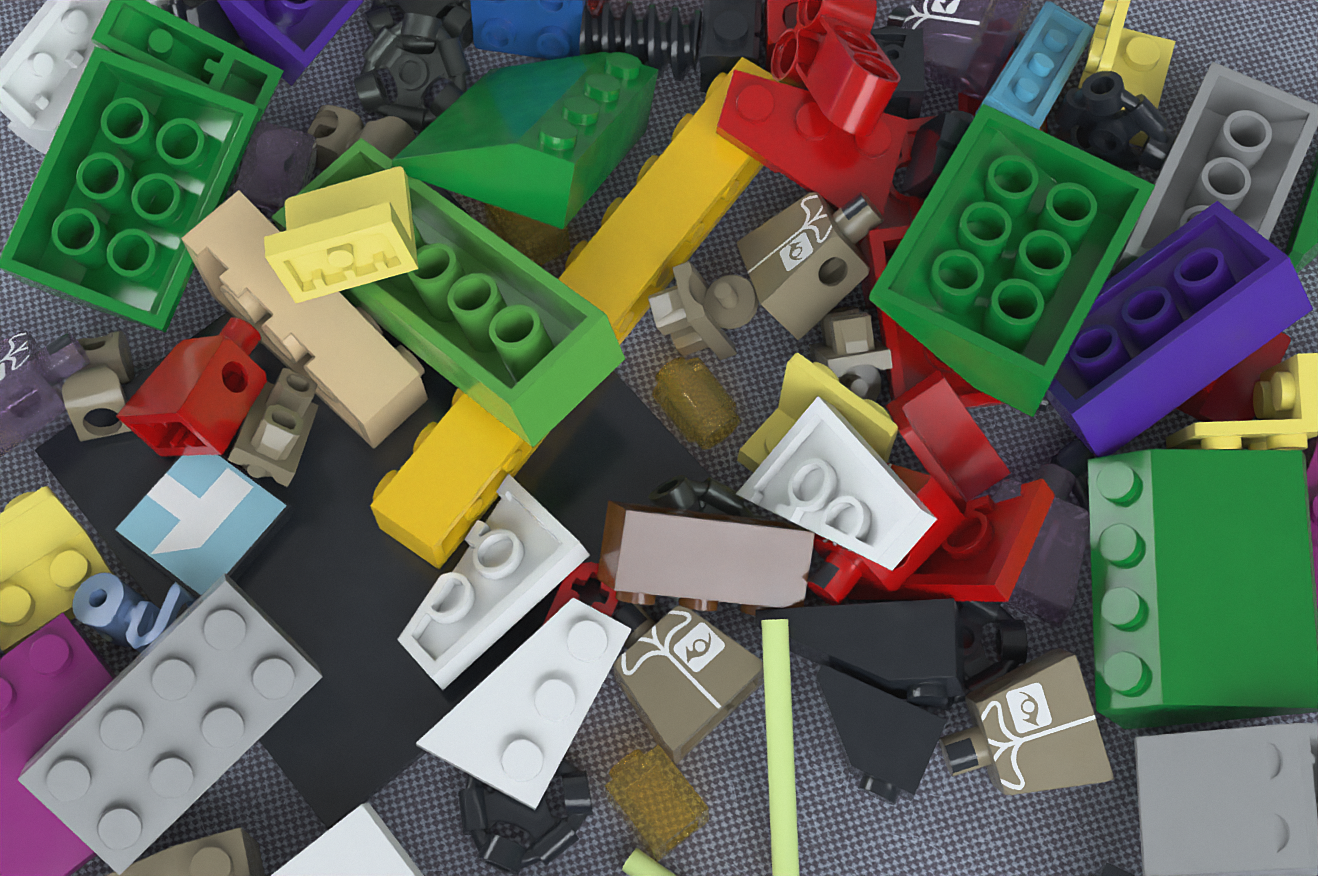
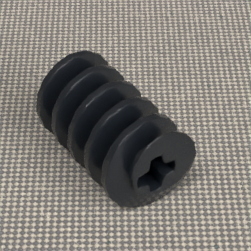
M586 0L580 31V55L600 52L631 54L637 57L641 64L644 65L647 61L648 66L659 69L657 79L662 77L668 63H670L674 79L676 81H683L691 66L696 71L700 49L702 11L699 8H695L688 24H682L678 6H672L666 21L662 22L659 21L656 4L650 3L643 19H637L633 1H627L620 17H615L610 0H603L597 14H591L589 2Z

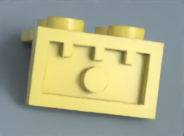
M1104 0L1078 88L1081 89L1084 81L1094 73L1113 71L1122 77L1125 90L1134 96L1139 94L1145 95L1158 109L1176 41L1123 28L1131 0ZM1140 131L1129 140V143L1143 147L1148 136L1143 131Z
M401 166L288 198L285 201L286 231L264 237L265 258L295 303L418 269L408 176Z
M795 353L787 362L778 408L739 449L737 461L754 473L818 396L832 404L885 462H888L898 433V426L891 420L890 415L882 406L869 399L863 400L840 383L835 373L827 366L819 362L812 363L801 354Z
M1318 353L1296 354L1260 373V381L1256 382L1253 390V407L1256 417L1263 420L1193 423L1167 436L1166 449H1307V440L1318 436Z
M48 486L42 487L35 492H26L15 497L6 505L4 511L0 513V648L5 654L61 613H64L70 620L76 617L72 606L74 595L80 585L89 577L98 573H111L115 575L84 526Z

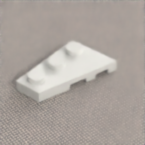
M819 396L736 493L740 497L890 570L897 566L937 520L832 404Z
M510 474L506 476L496 491L501 500L487 521L477 520L466 536L465 541L470 546L453 572L440 575L397 639L442 690L590 556L580 541Z
M572 598L417 741L416 746L535 810L632 629L585 603Z

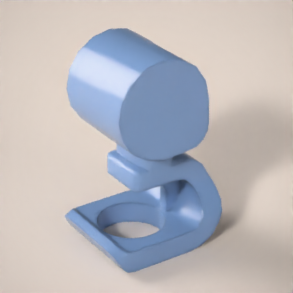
M98 573L89 577L80 585L74 595L72 606L73 613L78 621L94 628L103 639L119 646H132L141 653L176 620L178 611L184 603H187V606L190 607L197 599L175 582L170 587L162 608L159 609L152 602L146 601L142 595L119 577L111 573Z

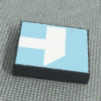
M223 454L178 456L111 531L120 541L198 599L224 573L236 582L293 517L295 511L288 502L250 476L238 465L229 461Z

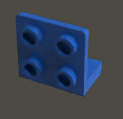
M470 0L473 41L477 49L548 60L580 56V31L585 0Z

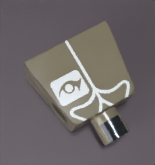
M860 192L839 210L835 211L819 193H808L737 242L760 304L797 340L806 335L868 275L871 267L858 241L865 237L869 230L875 229L884 221L883 216L872 201L863 192Z
M627 603L612 617V619L632 629L624 643L627 651L613 664L615 680L673 766L679 763L764 683L763 662L689 608L677 605L656 623L638 604Z
M1061 648L1051 650L970 692L965 696L973 727L939 738L942 755L952 777L986 766L992 785L1004 795H1017L1103 783L1115 779L1075 654Z

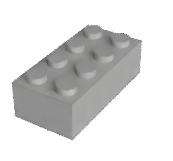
M224 573L24 765L18 781L120 875L323 677L319 665Z

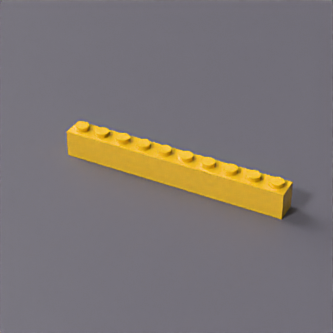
M744 57L737 62L728 74L722 72L713 80L706 93L703 105L694 115L687 113L679 121L672 134L669 146L660 156L654 154L644 163L638 174L635 187L625 199L618 197L609 205L602 218L601 228L589 242L582 240L574 247L566 261L565 271L558 278V280L607 315L619 345L650 308L648 296L660 292L668 286L675 277L673 267L689 260L764 166L716 133L734 69L776 81L771 73ZM458 388L454 394L450 410L439 423L431 422L421 431L414 443L413 454L399 471L394 469L388 472L377 485L373 494V502L370 506L379 528L440 570L468 535L476 521L481 519L499 495L496 491L506 476L510 474L514 478L546 436L536 446H530Z

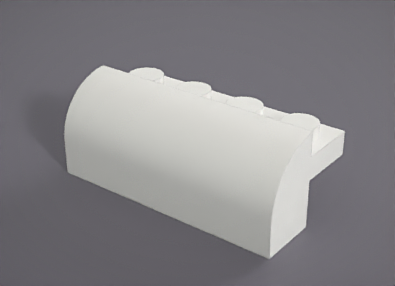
M47 0L0 57V111L11 120L7 127L26 143L44 154L49 149L94 46H97L91 42V38L111 0ZM168 0L145 1L161 8V5L167 4ZM183 0V1H184V3H186L188 6L192 7V6H194L197 2H199V1H201V0Z

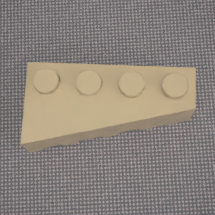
M238 190L181 238L211 296L233 317L248 322L260 333L262 337L261 343L287 368L314 380L318 384L315 394L375 449L428 400L421 376L425 373L424 368L416 357L402 345L395 349L382 336L383 332L375 320L362 308H355L340 291L295 303L265 258L264 237L279 233L280 231Z

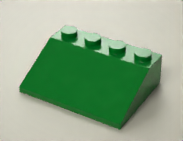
M94 46L0 255V269L23 284L54 296L166 333L195 267L181 238L223 203L261 116L262 109L259 106Z
M600 52L490 69L394 157L391 168L401 166L409 177L564 229L646 132L659 69L643 65L637 57L622 52Z
M982 104L870 292L869 300L974 388L1034 417L1156 185L986 104Z
M1148 449L1088 459L1096 711L1125 730L1318 712V608L1306 459L1302 450Z

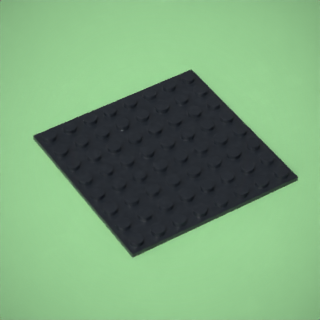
M423 182L470 216L446 189ZM227 311L191 338L218 336L233 316ZM380 325L379 327L383 332L382 336L395 349L402 345L416 357L424 368L425 373L421 376L428 400L374 449L323 400L314 394L311 402L319 406L295 475L288 487L277 483L273 477L255 478L293 507L295 514L235 582L319 665L323 677L258 740L328 830L427 753V751L416 746V742L542 627L562 583L561 581L444 690L438 686L397 640L440 575L453 572L470 545L464 539L439 570L381 530L370 505L373 502V494L379 482L391 470L399 471L413 454L414 443L421 431L431 422L439 423L452 407V400L458 387ZM261 342L250 356L266 372L267 382L275 384L282 369L287 368ZM166 356L122 387L127 401L130 400ZM613 370L550 431L514 476V479L580 541L590 555L582 563L594 562L599 564L609 500L651 505L652 503L648 497L650 493L660 484L673 477L685 475L688 480L704 482L708 477L712 478V476ZM106 408L91 410L84 416V419L89 424L97 427H109L119 421L116 417L118 413ZM71 423L34 451L151 602L161 609L170 587L175 582L120 541L111 530L178 456L158 455L133 431L81 442ZM240 427L223 453L227 458L230 455ZM238 465L240 468L247 472V470H245L241 465ZM500 496L497 497L479 521H487L501 500ZM697 499V501H696L691 507H689L687 510L698 511V510H699V502H698V499ZM589 577L588 582L584 586L574 583L571 587V590L576 591L580 595L579 601L590 607L594 602L605 604L607 598L599 593L601 582L597 579ZM187 603L181 606L176 619L188 608Z

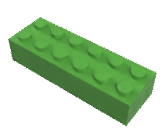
M360 138L297 195L391 169L392 159ZM408 176L418 269L340 291V293L356 307L365 310L377 324L530 446L534 447L625 360L608 317L603 311L421 180ZM284 205L271 217L280 232L286 231Z

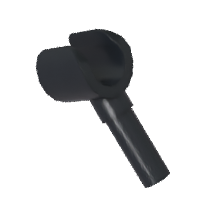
M1075 439L1052 457L1049 471L1056 481L1068 484L1067 487L1075 495L1090 526L1089 485L1083 476L1088 473V459H1094L1095 457L1080 439Z

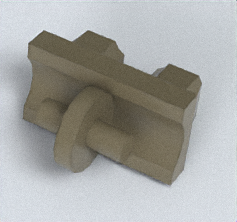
M690 261L673 267L677 285L648 296L657 329L664 336L671 334L676 350L683 357L708 347L720 360L736 355L735 344L722 328H740L754 317L759 301L753 285L744 277L732 274L722 276L709 286Z
M855 305L833 308L820 320L823 342L809 344L811 362H819L827 366L835 373L843 386L861 399L875 401L881 391V377L877 368L880 370L893 368L891 351L873 338L871 316L868 313H859V308Z
M288 368L282 369L275 384L266 382L242 422L228 460L241 465L252 477H273L277 483L288 487L295 475L319 406L311 402L318 384L314 380Z

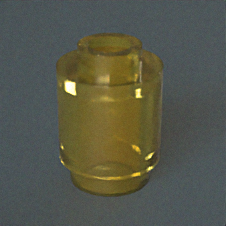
M682 356L677 357L663 366L656 374L655 381L658 384L652 392V397L688 442H696L702 450H707L721 443L739 426L741 418L734 411L737 403L701 358L696 357L686 361Z

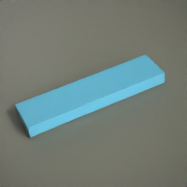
M1046 1L980 107L982 104H986L1039 130L1094 33L1093 27L1053 2Z

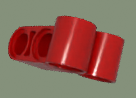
M799 0L795 28L787 29L782 33L773 50L771 58V74L773 79L808 90L822 113L836 126L855 135L870 136L901 80L899 73L870 33L876 17L877 1Z

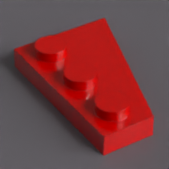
M734 69L716 133L774 173H782L810 193H819L836 211L858 193L863 192L876 206L881 215H883L909 120L883 113L870 136L855 135L828 120L809 91Z
M1042 478L1022 484L1020 496L995 503L990 495L967 501L965 512L962 513L965 516L962 523L908 577L898 590L887 593L857 582L847 597L850 600H932L954 598L955 601L1008 602L1055 494Z

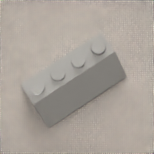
M1212 61L1178 130L1172 148L1154 182L1156 186L1127 240L1110 278L1216 201H1219L1255 231L1269 240L1318 127V105Z

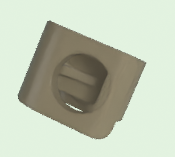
M322 105L299 147L303 156L307 160H311V162L316 150L315 166L325 170L360 138L367 141L390 159H393L416 136L407 122L395 116L369 121L364 126L361 118L355 112L334 105Z
M116 331L102 337L72 340L68 349V364L72 375L65 380L62 386V395L65 408L80 441L132 431L120 420L109 427H97L89 424L84 419V416L89 411L98 408H106L119 413L128 402L121 385L127 384L134 379V365L130 347L124 333Z

